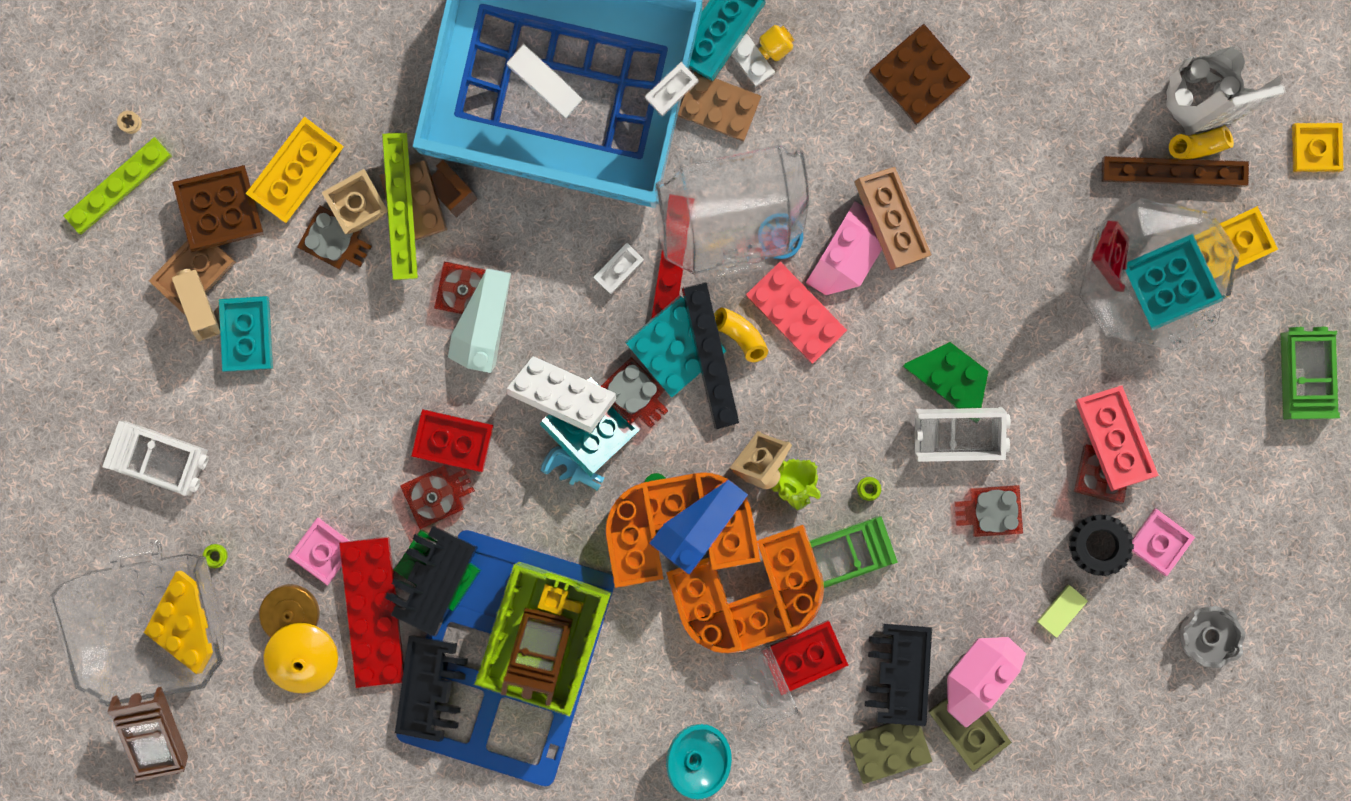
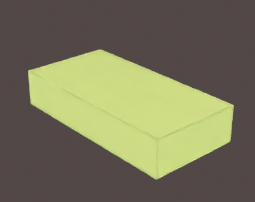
M1067 585L1037 622L1057 638L1088 600L1073 587Z

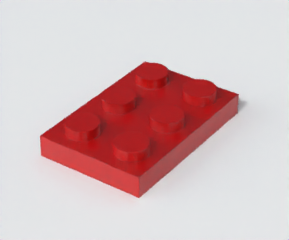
M422 409L411 457L484 472L494 425Z
M829 620L762 649L782 695L849 666Z

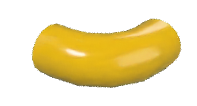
M1226 125L1199 134L1176 135L1169 143V152L1175 158L1195 159L1230 149L1234 146L1230 130Z
M723 307L715 311L714 316L718 331L728 335L741 347L747 361L759 362L766 358L769 351L761 334L749 321Z

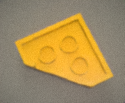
M176 571L144 633L195 674H200L204 671L213 654L212 644L208 643L205 630L208 628L205 609H201L199 594H201L200 584L183 571Z

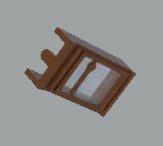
M524 609L503 679L501 695L506 696L509 685L523 688L521 696L524 699H531L533 691L547 694L546 705L551 706L573 619L562 615L545 613L537 609Z
M162 687L156 688L153 700L141 702V694L135 693L130 697L128 705L124 706L121 705L118 696H112L107 712L109 717L111 716L134 771L135 780H151L155 777L176 775L184 772L188 760L187 751Z

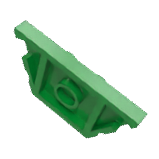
M946 343L902 366L956 409L982 408L989 371L953 343ZM969 418V419H971L973 422L977 423L980 418Z

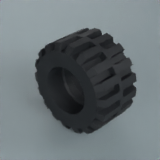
M1101 514L1088 516L1079 521L1077 526H1074L1073 532L1069 537L1071 557L1077 566L1087 573L1097 576L1116 574L1120 572V569L1128 565V560H1131L1133 556L1131 554L1132 549H1134L1132 533H1129V528L1118 518ZM1099 530L1110 533L1115 540L1113 554L1103 560L1093 558L1088 553L1086 547L1088 537L1093 532Z

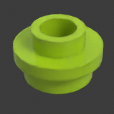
M865 477L859 481L857 493L863 500L873 501L881 494V484L876 478ZM867 484H871L873 486L872 493L868 494L865 492V486Z
M211 544L203 552V561L210 568L222 567L228 558L227 550L220 544ZM214 551L219 553V559L217 561L212 559V553Z

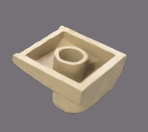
M365 169L322 192L345 235L361 230L387 213V208Z
M757 431L731 465L730 469L747 483L762 489L772 488L780 480L781 474L778 469L792 444Z

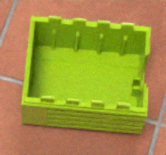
M517 562L513 566L474 685L498 693L502 692L503 679L524 609H537L545 613L558 615L538 608L544 586L549 584L556 588L570 591L568 599L584 603L580 614L564 609L562 616L573 619L551 706L546 705L547 694L533 691L531 699H524L521 696L523 688L509 685L506 695L570 716L611 592L523 562ZM526 627L520 649L527 648L531 652L556 657L562 635ZM518 653L516 663L549 671L553 670L555 663L528 655L522 656L520 653Z

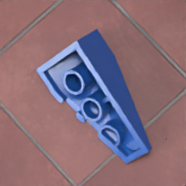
M727 480L664 523L649 544L686 573L690 574L748 494L730 480Z

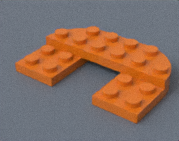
M694 473L644 482L626 490L613 504L606 523V538L615 588L664 579L659 551L649 544L656 535L655 530H659L664 523L728 479L713 473ZM745 498L708 549L712 570L761 562L752 511L747 498Z
M804 525L757 540L772 589L729 604L718 571L711 568L710 557L700 560L690 574L681 568L666 572L681 622L695 642L711 651L738 653L791 636L803 630L812 622L822 604L824 582Z

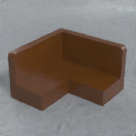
M442 160L436 165L438 170L431 176L437 197L457 218L478 198L446 162Z

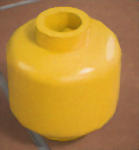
M773 25L759 37L761 47L758 49L766 60L771 57L774 61H779L792 51L794 47L792 42L795 39L784 25L781 27Z

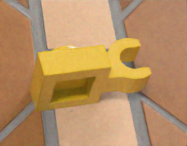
M545 584L538 608L558 615H562L564 609L580 614L584 603L568 599L570 591Z

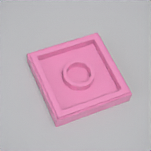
M1154 508L1132 539L1134 549H1132V552L1164 576H1168L1195 537Z
M317 518L288 557L325 585H329L342 567L339 543L350 540L323 520Z

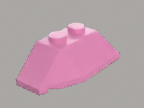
M854 201L806 281L807 285L824 295L860 287L882 251L864 206Z
M1009 637L977 639L947 675V711L967 728L992 708L1020 673L1026 653Z

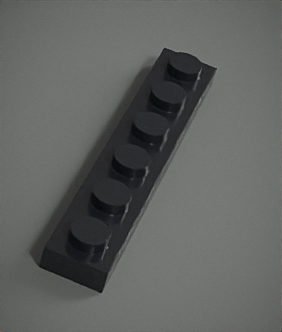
M707 282L683 287L681 289L714 428L720 429L738 424L739 419Z

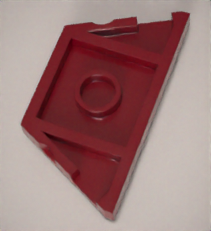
M1107 221L1091 260L1114 291L1124 292L1125 284H1122L1120 278L1122 270L1127 269L1129 238L1118 221Z

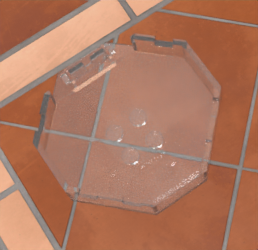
M1141 198L1094 228L1079 297L1106 337L1176 351L1218 324L1223 301L1152 331L1125 270H1122L1120 278L1122 284H1125V291H1114L1091 260L1107 221H1118L1129 238L1127 262L1193 233L1223 299L1231 296L1234 283L1233 274L1235 265L1238 264L1240 253L1212 212L1198 211L1184 206L1169 203L1163 204Z

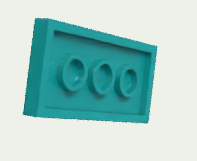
M709 0L701 13L689 68L714 81L766 4V1Z

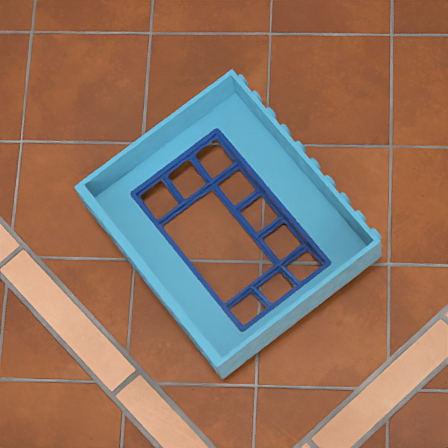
M446 0L413 148L422 155L656 209L681 99L664 116H661L650 103L648 104L645 117L620 114V108L626 87L652 90L681 62L689 69L702 13V0ZM485 14L514 24L508 50L480 42L479 39ZM523 26L551 32L546 58H539L550 69L618 85L604 146L500 122L512 71L507 63L516 53ZM559 35L589 42L582 68L553 61ZM597 43L626 50L620 76L590 69ZM477 50L506 59L500 85L471 76ZM634 52L660 54L654 81L628 78ZM469 85L498 94L492 120L474 116L463 111ZM617 122L643 125L637 152L611 148Z

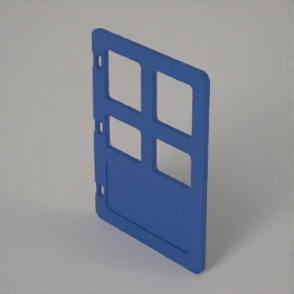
M464 530L459 533L458 537L478 547L471 563L481 569V572L456 610H448L437 636L427 633L426 638L443 640L450 622L491 634L513 566L517 562H523L611 592L571 715L568 716L507 695H501V693L474 685L479 670L448 662L447 670L465 673V680L442 678L474 687L484 692L470 741L463 743L444 737L443 741L437 742L401 734L396 735L403 743L537 785L549 786L556 777L615 586L614 578L611 574L471 530ZM506 697L553 713L552 724L540 762L537 765L487 749L486 745L502 698ZM550 744L558 746L555 759L546 757Z

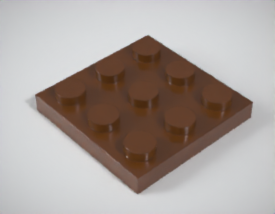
M922 24L869 71L915 125L921 122L971 78L925 24Z
M245 165L172 182L191 252L264 235L255 200L245 194L251 187Z

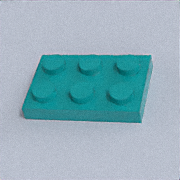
M269 297L219 299L222 371L273 369Z

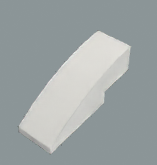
M524 44L508 61V67L566 119L583 100Z

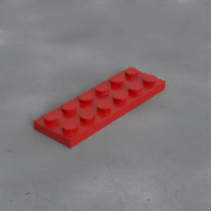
M381 537L340 542L356 688L402 683L404 662L399 619L391 616L397 604L385 598L387 592L396 594L395 586L391 584L394 579L390 538Z

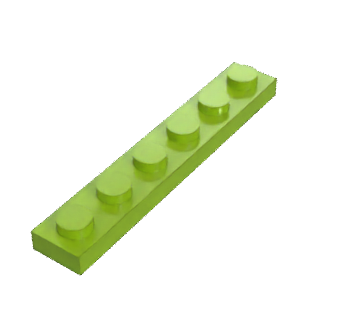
M407 133L382 134L392 280L417 279Z

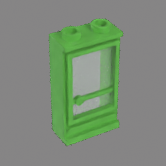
M1326 326L1313 327V331H1304V327H1289L1288 332L1280 333L1283 420L1340 418L1337 384V331H1328Z
M876 516L809 540L819 571L822 573L824 588L898 563L882 516Z

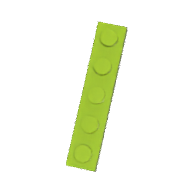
M152 138L63 216L78 234L82 235L169 160L172 155L157 138Z

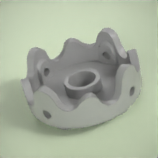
M1202 606L1190 612L1184 619L1180 629V641L1186 655L1194 662L1212 668H1221L1231 661L1238 660L1243 655L1242 648L1245 638V630L1237 620L1238 616L1234 612L1218 606ZM1213 629L1216 632V639L1208 643L1205 639V634L1208 630Z

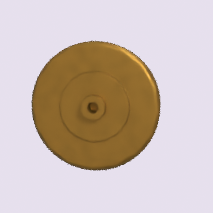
M286 584L273 589L263 599L259 609L260 624L270 638L276 631L290 624L306 623L317 626L320 617L319 605L313 594L306 588L294 584Z

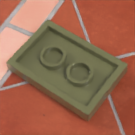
M948 697L928 711L972 772L1012 743L989 711L967 728L947 711Z
M886 723L847 736L863 784L933 762L921 726Z

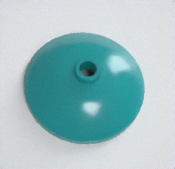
M694 724L681 730L671 742L666 757V771L670 783L678 793L691 799H705L717 793L727 781L732 764V754L727 739L718 729L706 724ZM690 756L693 757L691 763H689Z

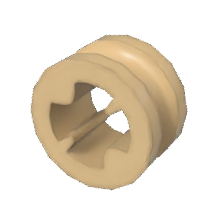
M123 111L117 118L118 127L126 133L133 134L141 128V118L132 111ZM129 116H132V120L135 123L133 126L129 125L130 128H127V124L124 121L126 118L130 119Z

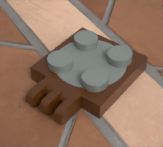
M319 205L297 248L341 270L346 260L361 267L363 263L355 259L356 255L366 259L367 254L360 251V248L362 246L364 249L370 250L372 246L358 239L363 228L345 235L333 212Z

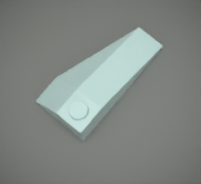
M486 269L451 335L448 358L468 369L488 373L493 371L498 356L511 273Z

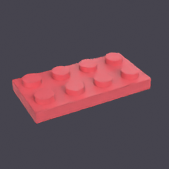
M781 261L746 294V297L811 364L847 331Z
M1122 385L1079 398L1075 401L1111 492L1159 476Z

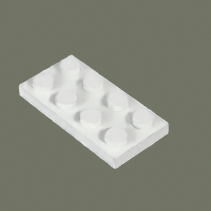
M534 356L507 387V395L590 433L616 401V393Z

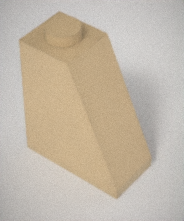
M191 269L179 271L176 274L177 276L172 277L192 333L198 342L219 335V325L196 269L192 271Z

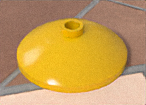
M294 623L282 627L271 636L264 651V666L270 679L280 688L293 693H309L322 688L332 679L338 665V651L333 639L321 628L306 623ZM300 662L303 667L298 668L294 663Z

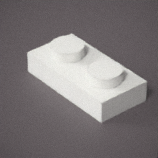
M748 34L744 35L731 55L756 88L774 75L775 71Z
M681 62L645 96V99L661 116H664L699 80Z
M626 243L593 278L611 295L643 263L644 259Z

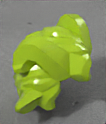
M789 459L787 462L783 461L778 469L781 474L780 480L771 489L774 492H778L780 498L788 501L797 511L801 510L811 503L810 497H814L817 500L821 497L820 491L816 488L818 467L811 460Z

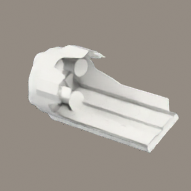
M1237 46L1235 48L1228 47L1207 56L1187 58L1179 63L1169 76L1170 82L1166 91V105L1173 117L1184 128L1186 135L1207 132L1223 125L1231 126L1285 93L1284 86H1280L1282 74L1258 90L1244 88V81L1241 77V72L1245 65L1242 53L1244 50ZM1210 68L1219 72L1224 77L1223 80L1211 73ZM1205 77L1207 84L1220 81L1214 86V95L1198 106H1190L1193 102V95L1187 89L1185 79L1190 83H1197Z

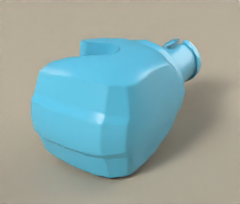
M556 446L547 453L540 469L541 472L549 474L554 468L565 465L567 470L559 477V480L562 481L572 477L569 482L570 485L573 486L575 482L580 481L596 491L599 490L601 485L592 481V479L602 483L605 478L596 473L590 477L561 446Z

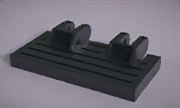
M432 526L428 536L436 539L437 543L418 534H414L412 538L415 542L431 548L428 556L414 548H408L406 551L408 555L420 560L415 562L407 579L416 584V587L394 578L391 584L410 593V595L405 600L394 593L387 592L385 598L397 604L391 616L432 636H437L478 547L436 526Z
M882 623V634L893 635L892 638L869 636V642L873 644H891L890 653L871 651L868 652V657L891 659V663L880 662L879 683L889 684V687L866 685V691L869 693H888L887 702L868 700L865 701V707L888 709V712L877 711V723L926 726L932 627Z
M415 635L409 636L395 726L396 734L441 742L444 739L445 730L435 729V726L458 729L459 723L457 721L440 718L441 711L451 714H457L461 711L459 706L445 704L449 702L452 681L442 680V677L465 680V673L447 670L448 662L456 663L457 665L468 663V658L449 655L456 654L457 643Z

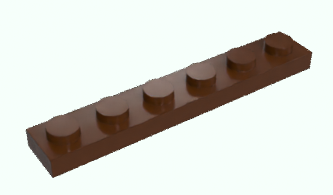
M1104 156L1102 158L1101 182L1246 187L1249 184V161Z

